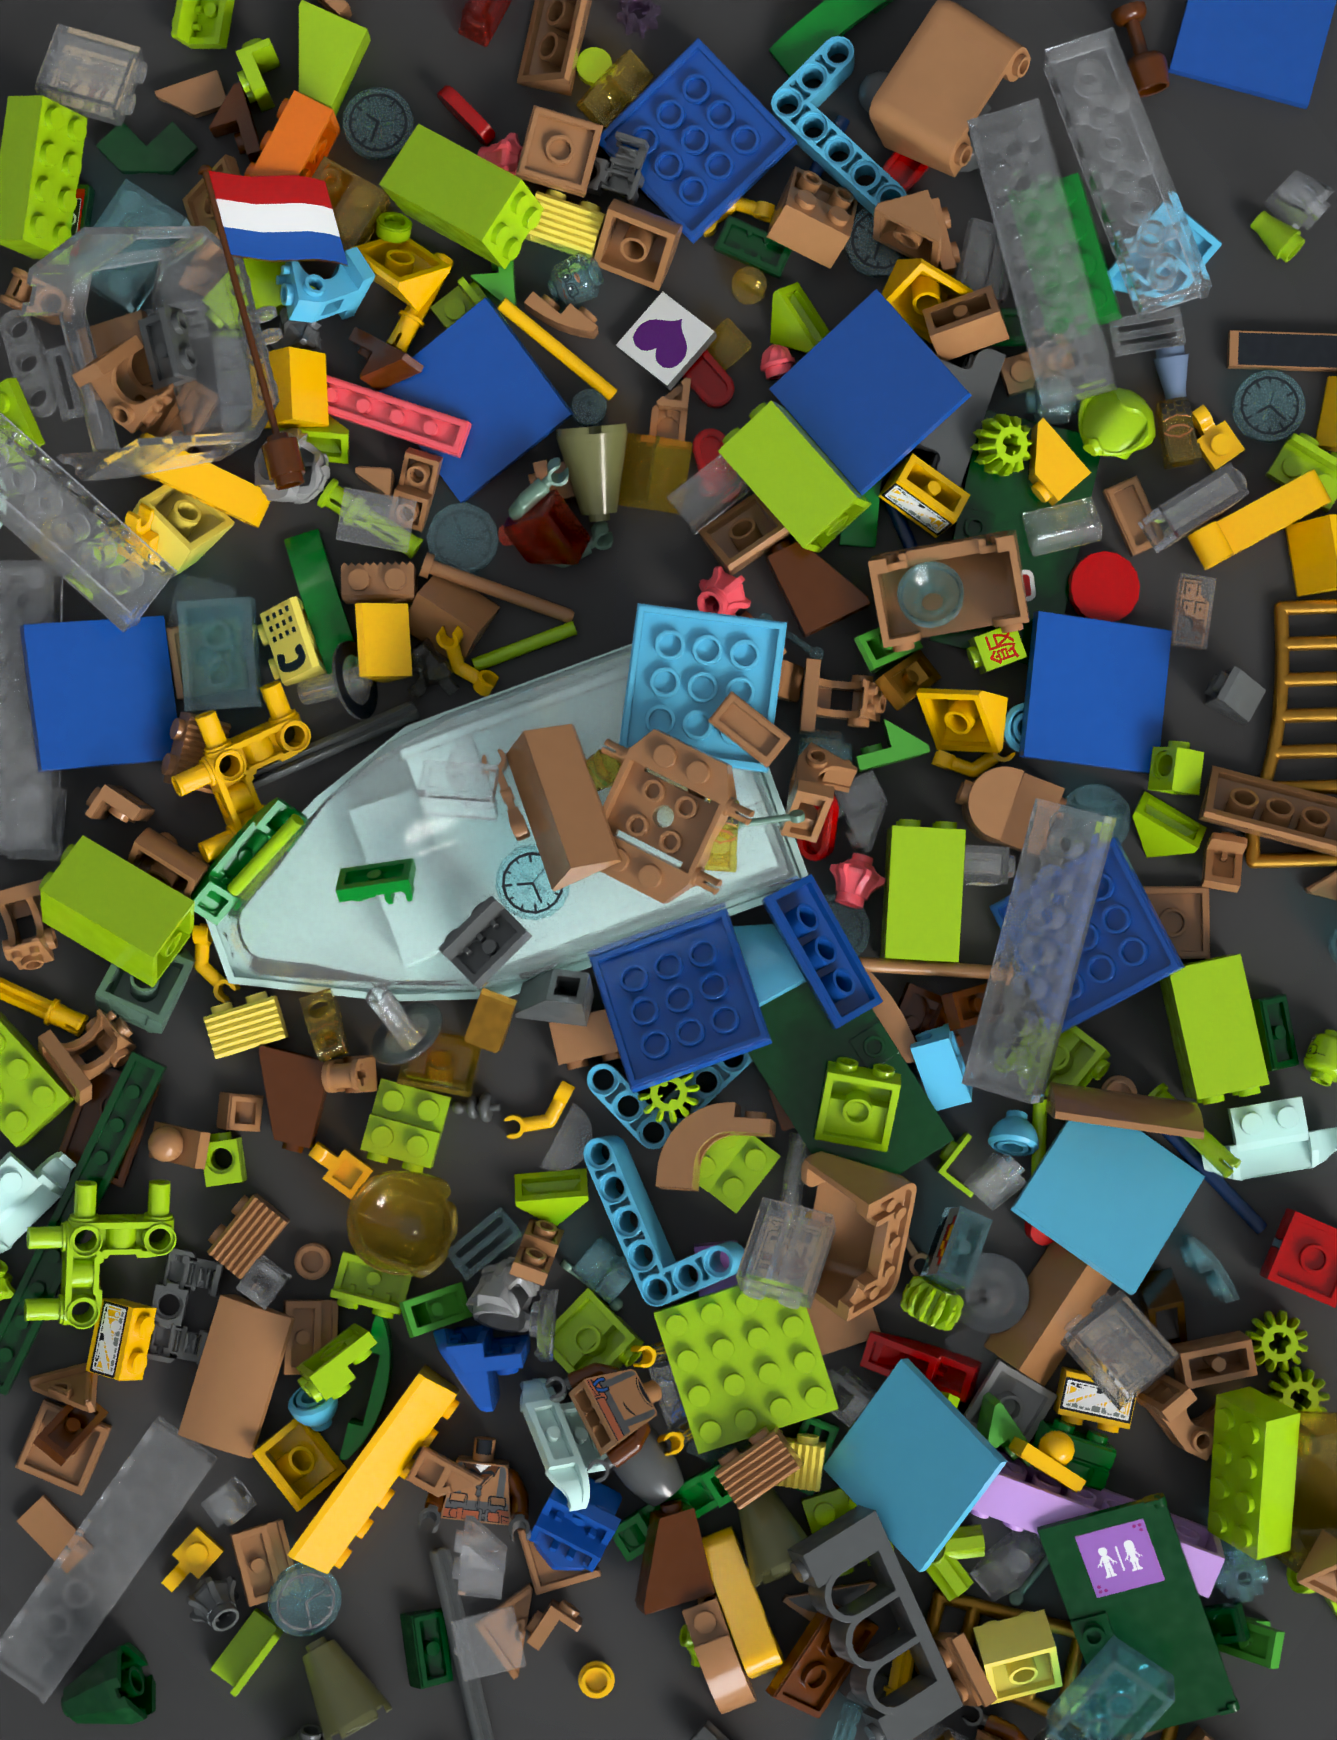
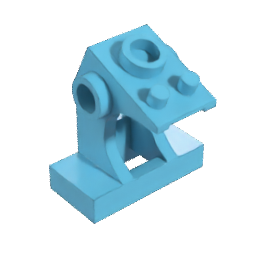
M358 247L345 250L348 267L338 264L329 279H323L315 274H307L298 261H289L281 266V273L276 276V284L282 285L280 298L282 305L286 306L289 320L313 323L335 314H339L342 320L355 315L376 276Z

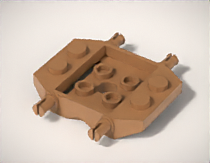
M653 729L632 747L628 748L611 741V739H607L603 744L607 747H602L601 753L620 761L621 767L604 802L603 809L622 861L600 872L663 904L671 902L694 886H699L716 895L720 890L718 886L722 885V880L704 872L713 842L729 816L748 826L752 821L748 817H754L755 813L754 810L736 803L737 795L732 765L659 729ZM647 768L710 799L711 802L705 801L647 772ZM663 806H669L674 812V820L668 827L661 826L657 820V813ZM620 830L683 862L681 867L617 836L618 831Z

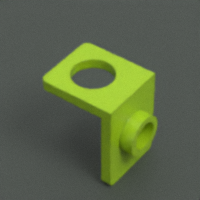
M964 1132L957 1142L953 1140L942 1149L939 1154L942 1161L935 1170L971 1198L974 1193L946 1172L972 1138L969 1133Z

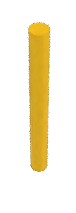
M506 297L496 308L608 401L615 395L617 389Z

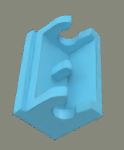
M948 1023L942 1027L917 1034L915 1036L917 1042L911 1044L910 1049L927 1096L936 1111L972 1102L973 1085L954 1032L950 1031Z

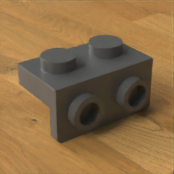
M162 305L158 307L157 314L138 320L154 390L161 389L173 383L174 387L199 379L196 370L197 357L191 348L188 337L189 323L182 309Z
M490 896L486 901L479 903L473 909L471 916L459 928L452 930L446 936L444 943L440 945L438 950L475 987L480 989L532 935L493 896Z

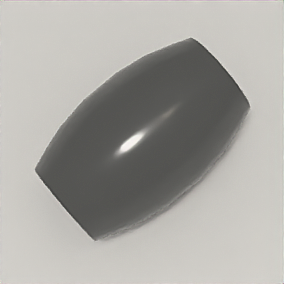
M650 1425L651 1431L640 1452L620 1467L613 1466L612 1469L634 1495L655 1507L676 1493L684 1484V1479L674 1454L664 1455L671 1448L665 1441L658 1443L657 1438L660 1434Z

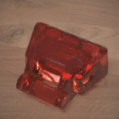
M469 0L462 10L458 34L483 47H487L512 0Z

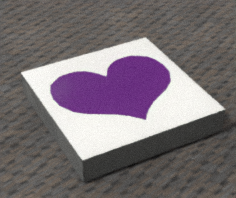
M662 291L620 339L616 347L649 375L671 390L717 338L714 330Z

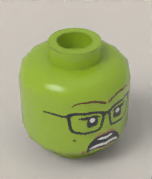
M1329 1029L1325 1030V1033L1313 1036L1303 1060L1304 1067L1311 1073L1310 1079L1323 1086H1331L1332 1082L1337 1083V1031Z

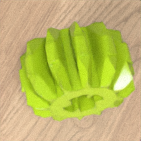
M996 414L993 418H986L981 421L982 429H977L973 432L978 438V443L970 447L975 451H979V455L974 462L984 464V472L998 474L999 476H1009L1012 472L1023 470V461L1033 458L1027 451V448L1035 442L1026 437L1031 428L1021 426V418L1006 414Z
M688 1073L682 1079L677 1077L649 1087L650 1093L639 1094V1101L651 1098L653 1102L644 1108V1113L649 1114L655 1107L659 1108L660 1110L655 1120L660 1123L663 1120L664 1112L669 1111L671 1124L677 1123L675 1113L677 1109L680 1110L685 1118L689 1116L690 1112L683 1106L684 1102L693 1106H697L699 1103L697 1099L687 1096V1092L700 1090L698 1084L686 1087L685 1082L692 1079L694 1073ZM669 1082H673L677 1085L675 1091L679 1090L680 1092L678 1099L671 1098L669 1103H665L660 1099L663 1097V1094L658 1095L659 1087H666Z
M913 1276L902 1293L903 1297L900 1306L903 1311L915 1317L918 1321L939 1330H952L962 1314L964 1306L962 1297L935 1280Z
M1279 1310L1276 1318L1271 1311H1264L1265 1323L1257 1318H1253L1251 1322L1258 1328L1257 1331L1248 1330L1245 1332V1335L1255 1340L1252 1344L1254 1353H1256V1365L1259 1366L1265 1362V1368L1268 1372H1274L1277 1363L1282 1371H1289V1359L1297 1365L1301 1363V1359L1295 1355L1296 1351L1307 1352L1308 1346L1298 1342V1340L1304 1339L1308 1335L1307 1331L1304 1329L1296 1330L1300 1320L1292 1317L1287 1321V1312ZM1275 1333L1284 1339L1278 1342V1349L1269 1345V1342L1274 1341L1273 1334Z
M1294 1365L1291 1368L1290 1377L1285 1371L1279 1370L1278 1376L1282 1381L1279 1384L1273 1380L1268 1382V1385L1276 1390V1393L1267 1395L1300 1412L1299 1429H1303L1304 1418L1311 1425L1317 1424V1419L1313 1413L1317 1411L1320 1414H1326L1327 1409L1319 1405V1401H1327L1330 1399V1396L1326 1392L1319 1391L1326 1383L1321 1378L1313 1380L1315 1375L1313 1370L1307 1368L1302 1374L1300 1367ZM1294 1391L1304 1396V1400L1301 1403L1290 1398Z

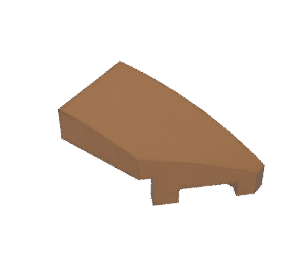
M691 378L683 379L677 387L656 401V405L652 408L648 446L684 450Z

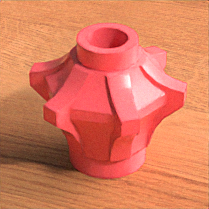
M509 133L505 139L498 143L491 144L489 147H480L477 155L515 175L522 151L518 134Z
M716 566L709 580H700L699 588L701 594L697 599L699 611L736 616V612L740 608H749L751 601L745 596L742 584L745 578L742 575L736 578L725 573L722 566Z
M853 853L851 859L839 864H831L829 870L836 883L837 895L835 901L837 903L854 909H863L864 903L869 899L870 895L876 889L885 885L886 878L880 876L875 867L872 866L873 858L864 854Z

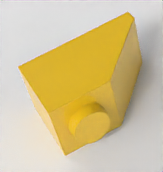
M1043 417L1032 428L1031 440L1035 443L1030 448V455L1033 458L1030 459L1029 480L1033 484L1031 490L1036 497L1043 503L1048 501L1053 506L1091 472Z

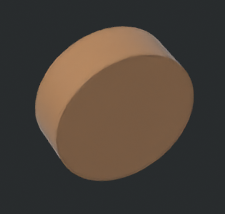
M312 1242L305 1244L297 1251L294 1265L296 1271L303 1278L316 1280L323 1277L330 1270L332 1256L323 1244Z

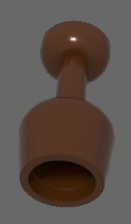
M1135 1L1116 8L1111 13V18L1118 27H1126L1134 56L1126 62L1124 73L1134 95L1141 98L1165 90L1169 87L1170 80L1165 55L1157 50L1148 51L1140 25V22L1147 14L1146 4L1144 1Z

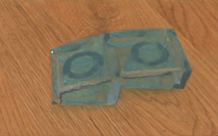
M1190 1234L1181 1236L1184 1246L1179 1248L1186 1267L1192 1266L1193 1270L1199 1274L1206 1271L1210 1272V1275L1206 1276V1282L1212 1296H1218L1219 1300L1226 1304L1240 1299L1231 1278L1215 1255Z

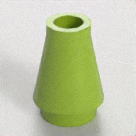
M1265 210L1255 218L1250 226L1276 260L1281 258L1285 262L1290 261L1305 243V239L1300 236V230L1271 216Z

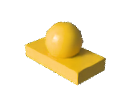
M1051 1431L1046 1433L1040 1439L1038 1449L1017 1437L1013 1438L1008 1447L1011 1452L1075 1492H1080L1086 1483V1480L1064 1467L1073 1459L1075 1452L1074 1443L1065 1432Z

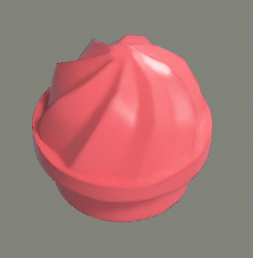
M777 344L770 345L762 354L760 370L765 372L766 380L780 379L796 363L795 358L792 357L787 347Z

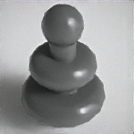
M484 1092L479 1100L476 1096H470L467 1103L455 1101L452 1104V1111L455 1114L467 1112L471 1119H476L480 1115L481 1120L488 1123L491 1121L494 1111H500V1104H494L491 1094Z

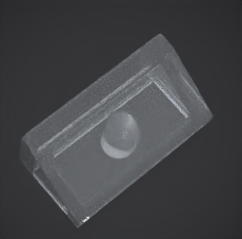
M1092 497L1022 513L1029 547L1033 556L1077 547L1102 539L1103 524Z

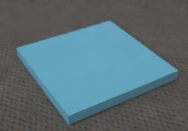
M637 603L619 745L626 748L632 747L653 729H659L732 765L733 769L768 773V768H765L708 723V720L732 691L774 724L787 622Z
M1066 1120L1010 1210L1129 1295L1136 1293L1205 1176L1142 1131Z
M908 1358L900 1359L827 1460L823 1469L857 1506L860 1505L876 1510L889 1541L918 1572H923L928 1569L1008 1461Z

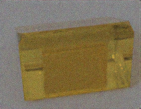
M728 317L714 330L717 338L706 349L725 371L748 352L752 345L750 340Z

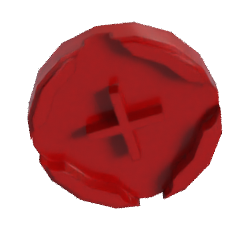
M1102 551L1089 554L1075 564L1069 575V600L1078 615L1083 618L1110 622L1119 621L1133 610L1138 601L1140 583L1137 571L1129 560L1118 553Z

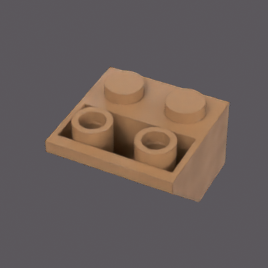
M795 166L771 217L767 238L831 269L851 236L858 201L846 188L836 187L822 180L816 173L805 171Z

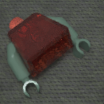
M553 458L547 464V475L542 480L538 477L511 504L508 510L509 516L505 524L499 528L498 537L504 546L515 545L523 558L531 564H551L566 568L570 565L578 564L581 559L592 553L591 549L594 547L599 550L609 549L613 544V535L611 531L608 532L609 528L606 521H598L591 527L592 537H590L557 489L550 491L549 488L552 485L557 487L563 486L569 478L568 467L561 473H554L560 467L561 460L560 458Z

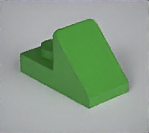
M514 260L510 261L505 270L491 262L492 271H499V273L470 275L471 282H476L486 297L497 306L505 297L517 306Z
M880 627L854 638L871 673H875L886 665L923 648L920 640L914 642V649L893 652V647L883 648Z
M883 719L882 726L888 748L883 749L881 743L861 748L862 755L856 756L854 761L858 768L857 772L860 773L927 755L930 753L929 745L888 720Z
M462 1282L399 1303L410 1338L473 1317L466 1305L468 1300Z
M990 1392L986 1393L982 1399L977 1430L995 1449L1001 1445L1012 1461L1018 1458L1027 1467L1031 1466L1030 1463L1011 1452L1010 1448H1008L1014 1437L1028 1442L1001 1401Z
M1245 1616L1250 1638L1244 1642L1217 1645L1220 1652L1269 1669L1279 1668L1285 1632L1270 1627V1621Z

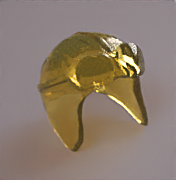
M396 1170L379 1173L364 1182L357 1189L349 1203L346 1220L349 1241L359 1258L371 1268L391 1275H411L421 1279L434 1272L446 1260L449 1254L448 1250L452 1241L455 1240L458 1230L457 1208L454 1203L447 1200L451 1194L448 1182L439 1177L421 1172Z

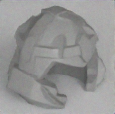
M298 427L288 428L280 431V433L287 432L289 437L297 438L306 473L303 475L305 482L293 488L277 490L275 483L270 482L262 449L260 448L254 463L255 486L261 488L268 501L304 504L310 502L320 492L324 491V486L328 482L327 479L330 478L329 459L326 454H323L314 445L306 441L307 433H303Z
M508 1257V1259H503L499 1263L485 1266L481 1272L479 1284L466 1302L469 1311L473 1313L474 1320L483 1326L506 1332H526L531 1329V1326L537 1323V1319L529 1312L528 1307L532 1298L540 1290V1285L509 1274L515 1257Z

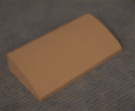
M1050 1082L1046 1112L1054 1119L1204 1139L1203 1118L1196 1102Z
M236 1294L220 1295L178 1435L227 1453L245 1458H253L252 1453L257 1446L293 1328L294 1317Z

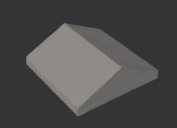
M997 1359L963 1416L977 1429L983 1396L990 1392L1001 1401L1027 1441L1030 1442L1038 1429L1040 1421L1045 1418L1058 1395L1022 1372Z

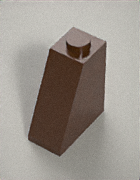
M786 540L770 549L772 554L767 556L766 562L803 638L869 607L871 602L868 596L816 553L804 549L798 542L791 544L790 540Z
M260 1045L259 1058L274 1140L283 1142V1149L303 1153L304 1147L309 1149L314 1147L328 1093L325 1091L321 1079L322 1066L325 1061L322 1062L320 1058L268 1045Z
M681 1499L663 1502L660 1504L661 1509L650 1512L635 1598L636 1607L645 1615L715 1594L695 1509L687 1502H682Z

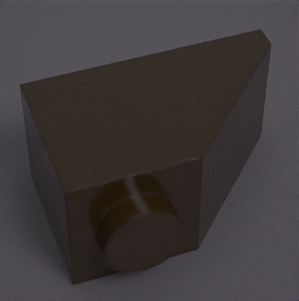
M1172 1268L1149 1271L1137 1289L1150 1349L1155 1354L1170 1350L1169 1345L1186 1342L1187 1331L1184 1300Z

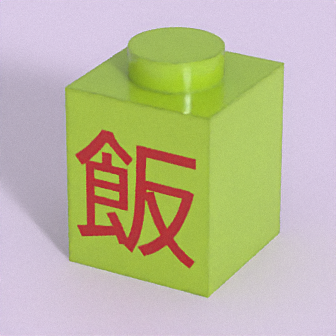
M1001 628L968 640L970 647L966 649L972 667L974 669L979 668L980 674L1027 657L1018 631L1002 633Z

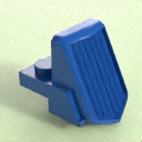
M483 1325L457 1327L455 1330L445 1328L433 1331V1337L440 1354L476 1407L484 1412H493L500 1398L498 1375L514 1374L519 1371V1368H523L531 1350L530 1334L494 1338L493 1329Z
M589 1477L590 1498L587 1508L570 1512L566 1496L557 1487L553 1488L531 1530L532 1535L529 1539L534 1542L536 1550L553 1570L581 1571L586 1569L590 1572L594 1571L621 1521L620 1518L615 1516L622 1501V1496L619 1492L601 1483H596V1480Z

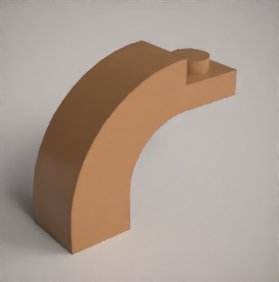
M736 1102L716 1103L693 1112L674 1128L662 1148L657 1166L656 1187L665 1190L699 1192L701 1163L705 1153L715 1142L734 1135L775 1138L776 1122L766 1119L767 1113L745 1111L744 1117H740L741 1106Z
M717 1597L682 1610L694 1644L696 1656L721 1714L756 1702L757 1697L738 1656Z

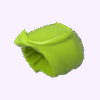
M1113 386L1087 392L1080 401L1078 429L1084 444L1083 449L1092 456H1116L1127 460L1133 452L1144 449L1152 444L1156 436L1153 411L1146 401L1132 390Z

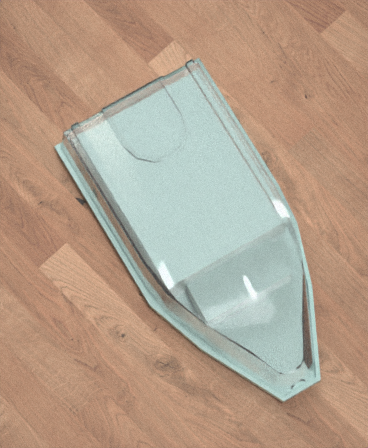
M632 644L405 726L319 794L301 812L307 816L303 826L238 895L234 906L217 926L207 919L206 922L228 983L389 1002L478 999L482 988L511 997L520 993L523 982L553 968L582 971L592 967L589 957L724 908L728 910L730 916L763 905L761 901L765 897L808 876V872L795 838L784 836L781 829L782 822L741 827L737 832H731L734 836L726 832L718 834L715 840L720 842L731 840L734 837L737 838L722 844L713 842L704 872L722 880V885L718 886L720 890L716 895L699 886H694L671 902L663 904L599 871L564 887L558 902L549 910L541 913H524L514 908L505 898L502 879L508 864L519 855L529 852L539 853L509 763L504 771V776L515 797V806H518L521 814H523L530 832V837L521 841H517L512 832L507 813L509 809L502 799L497 777L485 770L482 764V755H486L490 766H497L501 762L497 749L503 750L506 755L523 731L573 724L603 806L621 767L620 761L602 754L601 749L602 747H607L603 745L607 739H611V741L619 744ZM647 768V772L688 792L686 787ZM732 768L737 795L736 803L755 811L754 817L748 818L786 814L769 768L768 773ZM663 806L659 809L657 813L659 824L663 827H668L672 824L674 812L669 806ZM726 823L721 830L729 831ZM620 830L617 833V836L678 867H681L683 863ZM528 855L519 858V864L515 861L510 866L508 871L512 873H506L505 884H512V886L505 888L508 897H514L511 901L516 906L521 908L523 904L522 909L534 911V904H536L538 911L547 908V902L551 905L558 896L554 893L559 894L560 889L557 891L551 889L541 856L531 855L532 862L530 863ZM407 858L414 859L416 873L413 883L414 894L412 901L408 902L403 892H396L394 902L390 905L385 901L384 894L376 895V897L361 902L347 901L339 903L335 890L341 868ZM534 882L543 903H540L532 885L517 886V883ZM493 896L519 921L532 937L478 989L438 948L444 943L446 936L452 930L459 928L471 916L473 909L479 903Z

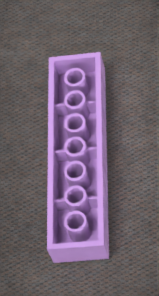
M996 1448L1008 1462L970 1513L983 1519H987L990 1516L1003 1521L1006 1527L1014 1531L1022 1532L1025 1529L1037 1534L1039 1537L1037 1527L1136 1500L1105 1488L1099 1491L1083 1486L1080 1492H1075L1042 1471L1036 1470L1032 1466L1027 1467L1018 1458L1012 1461L1005 1451ZM1170 1513L1198 1593L1209 1598L1225 1561L1221 1540L1208 1532L1207 1526Z

